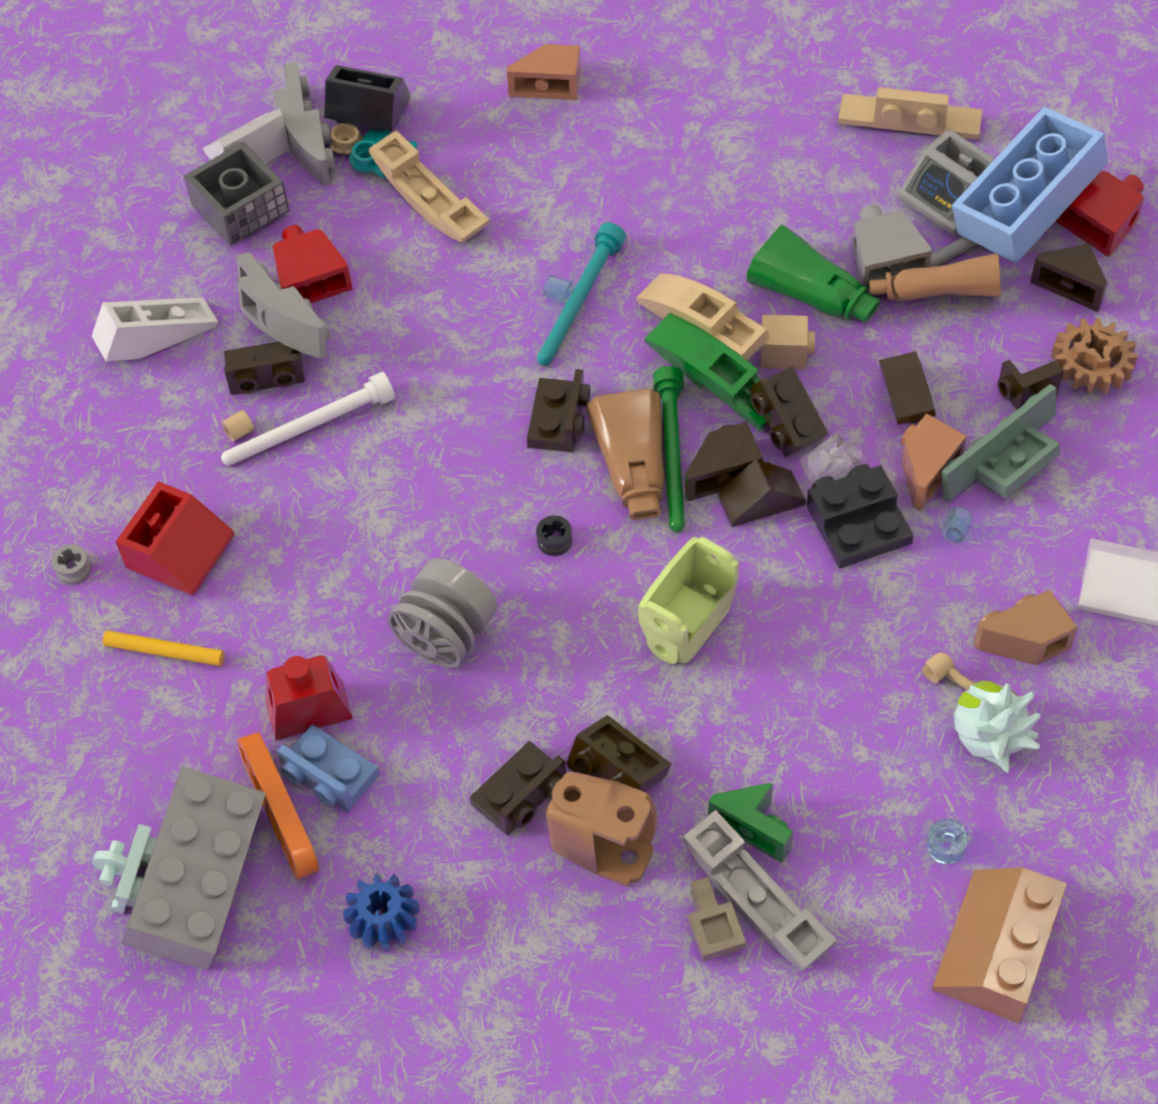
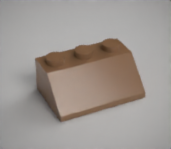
M1024 867L974 870L931 990L1020 1023L1067 883Z

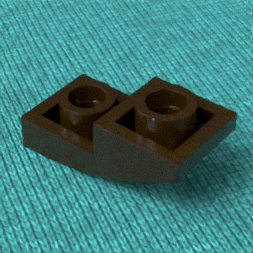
M916 351L879 360L881 374L889 394L890 405L898 425L920 422L926 413L932 417L936 416L930 390Z

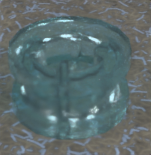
M943 819L937 821L931 826L926 843L928 854L939 863H956L963 857L968 843L967 831L961 823L955 820ZM945 834L954 837L949 849L940 846Z

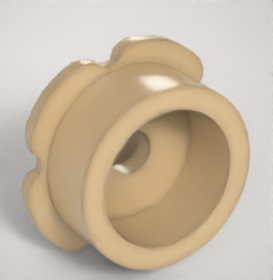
M340 123L331 130L330 148L332 147L333 152L337 154L350 155L353 146L357 142L362 141L363 137L355 125Z

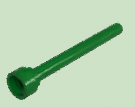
M664 366L658 368L653 373V389L659 393L662 399L669 527L673 532H681L685 527L677 398L684 389V380L681 369L674 366Z

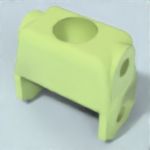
M692 537L668 563L638 605L639 623L649 649L661 660L670 664L677 663V661L683 664L690 662L728 614L739 575V561L735 560L729 551L704 537L699 539Z

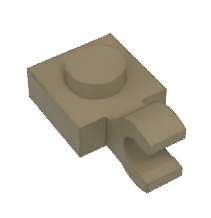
M708 877L692 881L693 889L690 892L698 912L689 914L688 922L702 961L745 949L746 940L732 903L728 902L718 905Z

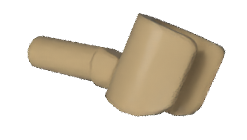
M946 653L935 654L926 661V665L922 668L923 674L933 683H938L946 676L949 680L954 681L966 690H969L970 685L974 684L973 681L955 669L954 662Z

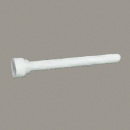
M382 371L369 377V382L363 384V389L223 452L221 460L223 464L231 466L369 402L372 405L378 402L380 405L388 403L395 399L393 388Z

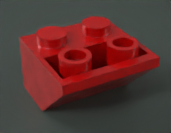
M158 481L115 543L127 569L194 596L235 534L227 524L192 494Z

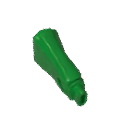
M783 224L777 228L754 255L747 270L746 278L750 284L796 299L822 313L834 317H840L844 313L843 318L850 320L852 317H855L867 323L881 300L868 294V287L862 286L850 273L831 262L807 241Z

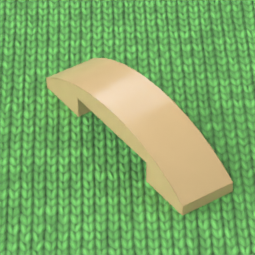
M397 130L369 148V153L378 167L402 197L423 218L447 236L463 243L490 224V219L467 197L460 200L419 161V151Z

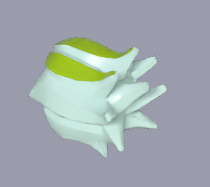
M979 681L970 685L969 690L964 691L957 701L958 706L954 712V728L959 733V739L973 756L983 757L988 761L994 762L1008 773L1010 754L1025 748L1037 750L1040 748V745L1034 741V739L1038 738V733L1032 731L1031 728L1041 716L1039 713H1035L1028 717L1026 708L1033 700L1034 693L1029 692L1023 696H1018V694L1011 690V685L1008 683L1002 686L992 681Z

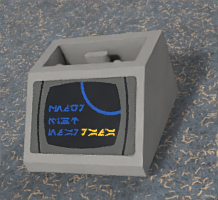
M948 129L925 148L900 189L898 198L954 235L957 232L952 205L995 158L951 129Z

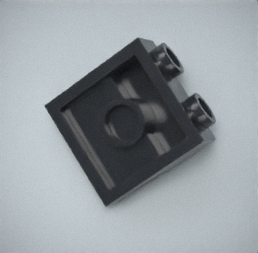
M861 464L850 470L846 477L834 480L831 476H825L816 480L812 488L808 489L806 507L839 569L905 547L913 542L914 535L897 506L898 494L881 465L870 468L868 464Z

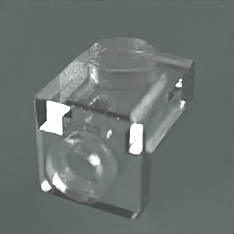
M836 433L798 460L811 485H813L816 480L825 476H831L834 480L848 476L850 470L866 461V457L856 442L848 443Z

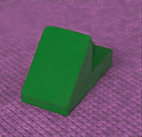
M772 783L712 795L708 803V816L716 810L746 843L783 863L791 851L793 831L779 817L771 814L764 815L772 801Z

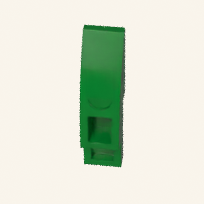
M671 313L644 338V342L671 365L681 369L683 375L700 389L703 386L707 387L759 432L767 425L764 416L759 415L754 409L751 402L752 393L749 388L762 380L757 376L758 369L730 347L696 325Z

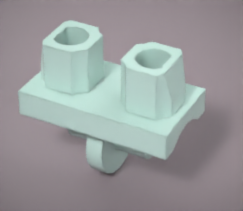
M142 824L138 825L128 857L122 855L125 844L115 840L112 841L109 851H97L93 856L92 865L102 871L99 879L101 884L111 886L114 876L122 875L110 909L112 911L123 914L126 905L134 907L143 878L136 876L139 865L143 867L148 866L156 842V838L149 837L152 827Z

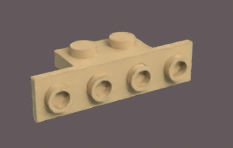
M878 87L876 97L843 94L838 124L942 135L948 129H951L963 138L979 140L983 109L949 106V95Z

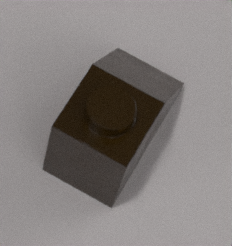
M747 422L725 425L718 430L709 432L685 473V496L687 501L718 493L755 459L763 461L761 452Z

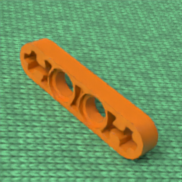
M255 732L238 738L239 753L254 788L266 792L262 806L293 875L299 880L319 872L313 847L261 734Z

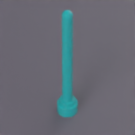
M611 222L602 223L594 237L596 250L537 356V361L540 365L547 366L551 363L609 256L619 252L627 239L626 232L617 224Z

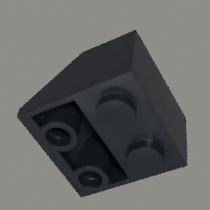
M335 65L325 80L324 118L336 120L338 123L367 126L374 131H392L410 101V92L404 78Z

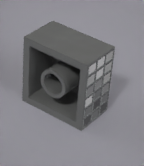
M244 142L239 143L184 175L191 205L230 246L290 211L284 182Z

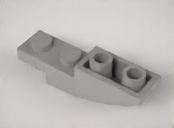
M297 62L284 64L287 89L275 90L273 92L277 109L279 108L283 114L290 149L300 164L323 185L331 184L329 170L336 168L332 147L325 148V144L331 143L328 122L321 123L319 109L312 110L311 101H304V97L310 96L307 75L300 76Z
M251 252L236 255L239 306L246 317L270 337L292 349L319 359L327 357L326 341L330 339L329 328L323 318L319 319L315 314L310 301L307 298L303 299L294 286L282 289L279 283H274L269 277L265 265L259 264Z

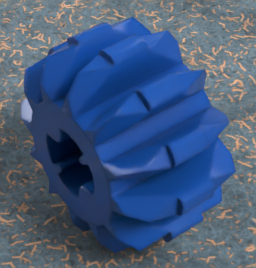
M376 872L373 877L374 883L368 885L359 879L357 883L359 893H347L346 902L349 908L344 910L343 918L345 923L350 924L348 930L354 940L362 938L363 945L368 950L377 941H380L382 949L388 951L390 947L389 940L395 938L399 943L405 944L407 939L404 930H416L417 921L414 915L418 914L420 907L418 901L412 899L414 892L409 884L400 886L399 877L395 874L386 882H383L381 875ZM383 909L385 914L380 915L378 910Z

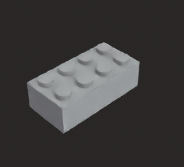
M184 766L181 767L121 942L122 945L208 970L220 941L266 792Z

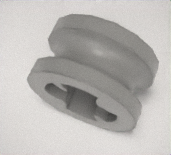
M64 545L57 549L52 556L51 564L58 579L63 583L70 585L78 584L84 581L91 572V562L85 549L80 545ZM76 560V567L68 569L67 562Z

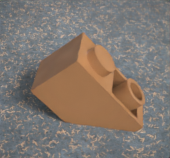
M1049 589L1036 596L1034 594L1026 595L1015 606L1002 612L996 610L985 615L978 623L974 645L980 651L1037 665L1071 649L1078 627Z

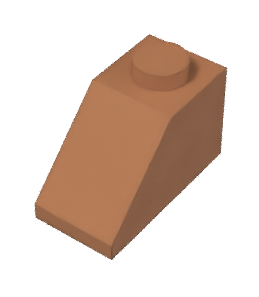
M545 44L507 67L509 97L577 100L581 75L580 46Z
M927 413L917 426L911 424L907 428L901 440V444L904 446L902 466L913 507L919 511L922 510L942 485V470L951 460L957 459L964 453L967 438L965 434Z

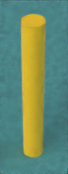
M106 630L103 636V645L112 648L220 667L225 659L224 650Z

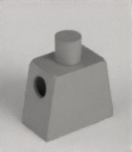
M875 204L868 205L860 211L859 217L861 220L856 221L853 226L852 251L859 282L862 286L870 289L869 280L886 279V272H891V276H896L905 269L930 267L932 249L905 212L896 211L882 214L880 207Z

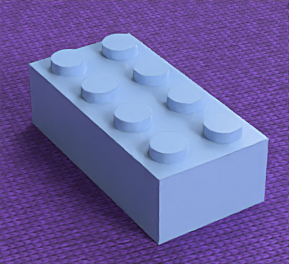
M1043 107L954 202L952 210L958 234L1017 264L1108 164L1105 134L1047 107Z

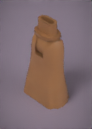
M991 254L943 266L905 269L896 276H891V272H886V279L869 280L870 295L887 294L888 300L910 301L942 295L1000 297L998 254Z
M651 388L594 397L587 404L586 411L604 456L613 487L622 499V505L629 509L632 520L658 517L661 514L659 502L663 500L662 488L664 485L662 416L659 393Z

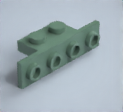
M1049 384L1038 394L1032 395L1021 408L1011 416H1006L1002 419L999 425L985 437L977 439L970 449L957 459L951 460L942 470L943 498L951 501L975 480H978L1004 498H1008L1059 456L1060 443L1038 431L1039 428L1056 415V387Z

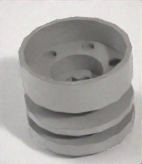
M434 558L428 560L411 584L412 590L403 593L399 603L389 612L387 621L396 637L411 651L438 666L453 668L458 667L466 651H469L475 641L474 635L482 633L497 611L498 605L491 590L476 575L454 562Z

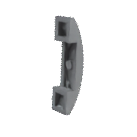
M716 810L683 836L682 840L691 854L725 898L732 903L739 914L774 949L800 970H806L836 944L837 940L807 907L801 910L744 849L745 841Z

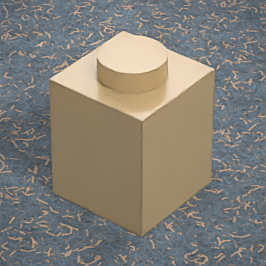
M762 315V326L767 329L769 339L761 346L760 368L787 369L793 366L794 369H806L807 354H814L815 331H808V316Z

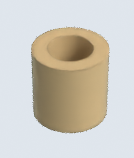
M240 410L221 421L225 433L232 442L255 430L251 419L244 410Z

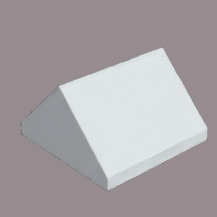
M278 108L261 115L202 149L212 160L239 143L244 142L266 164L290 150L283 114Z
M1090 538L1078 609L1158 626V552Z

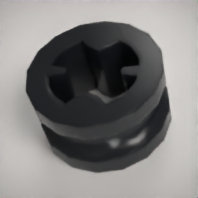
M553 515L545 517L538 523L536 528L537 544L543 553L550 556H558L570 549L573 541L572 529L567 519ZM555 531L561 533V536H556L554 540L548 539V536H552Z

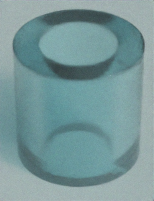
M550 275L546 280L543 295L566 304L573 292L574 283L573 281Z
M951 508L941 530L943 537L952 542H963L973 520L972 514L963 508Z

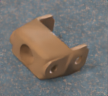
M572 771L567 772L554 786L552 800L546 810L552 850L592 873L626 887L629 886L630 882H638L643 877L652 858L653 846L650 842L657 829V813L649 794L617 781ZM631 851L638 858L634 863L626 864L621 860L623 853Z

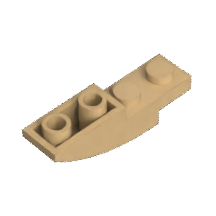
M660 273L636 297L637 303L660 318L664 319L669 313L676 315L711 334L747 361L769 339L767 329L740 313L735 301L708 286L682 276Z

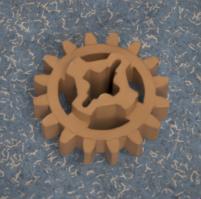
M1083 318L1080 319L1078 328L1069 323L1066 326L1065 333L1058 332L1051 358L1063 370L1061 381L1069 379L1074 381L1072 389L1076 390L1083 385L1086 386L1087 393L1092 394L1094 387H1099L1104 394H1107L1110 385L1120 389L1124 380L1131 379L1138 358V354L1134 353L1136 343L1133 341L1126 342L1128 336L1126 330L1119 333L1115 332L1116 323L1114 322L1104 327L1100 318H1096L1094 325H1089Z

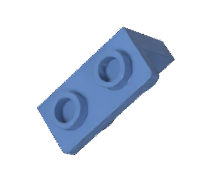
M313 724L291 749L282 744L277 750L282 766L280 771L289 781L296 785H300L303 782L313 789L315 796L325 805L333 807L336 804L346 812L351 810L380 775L376 765Z

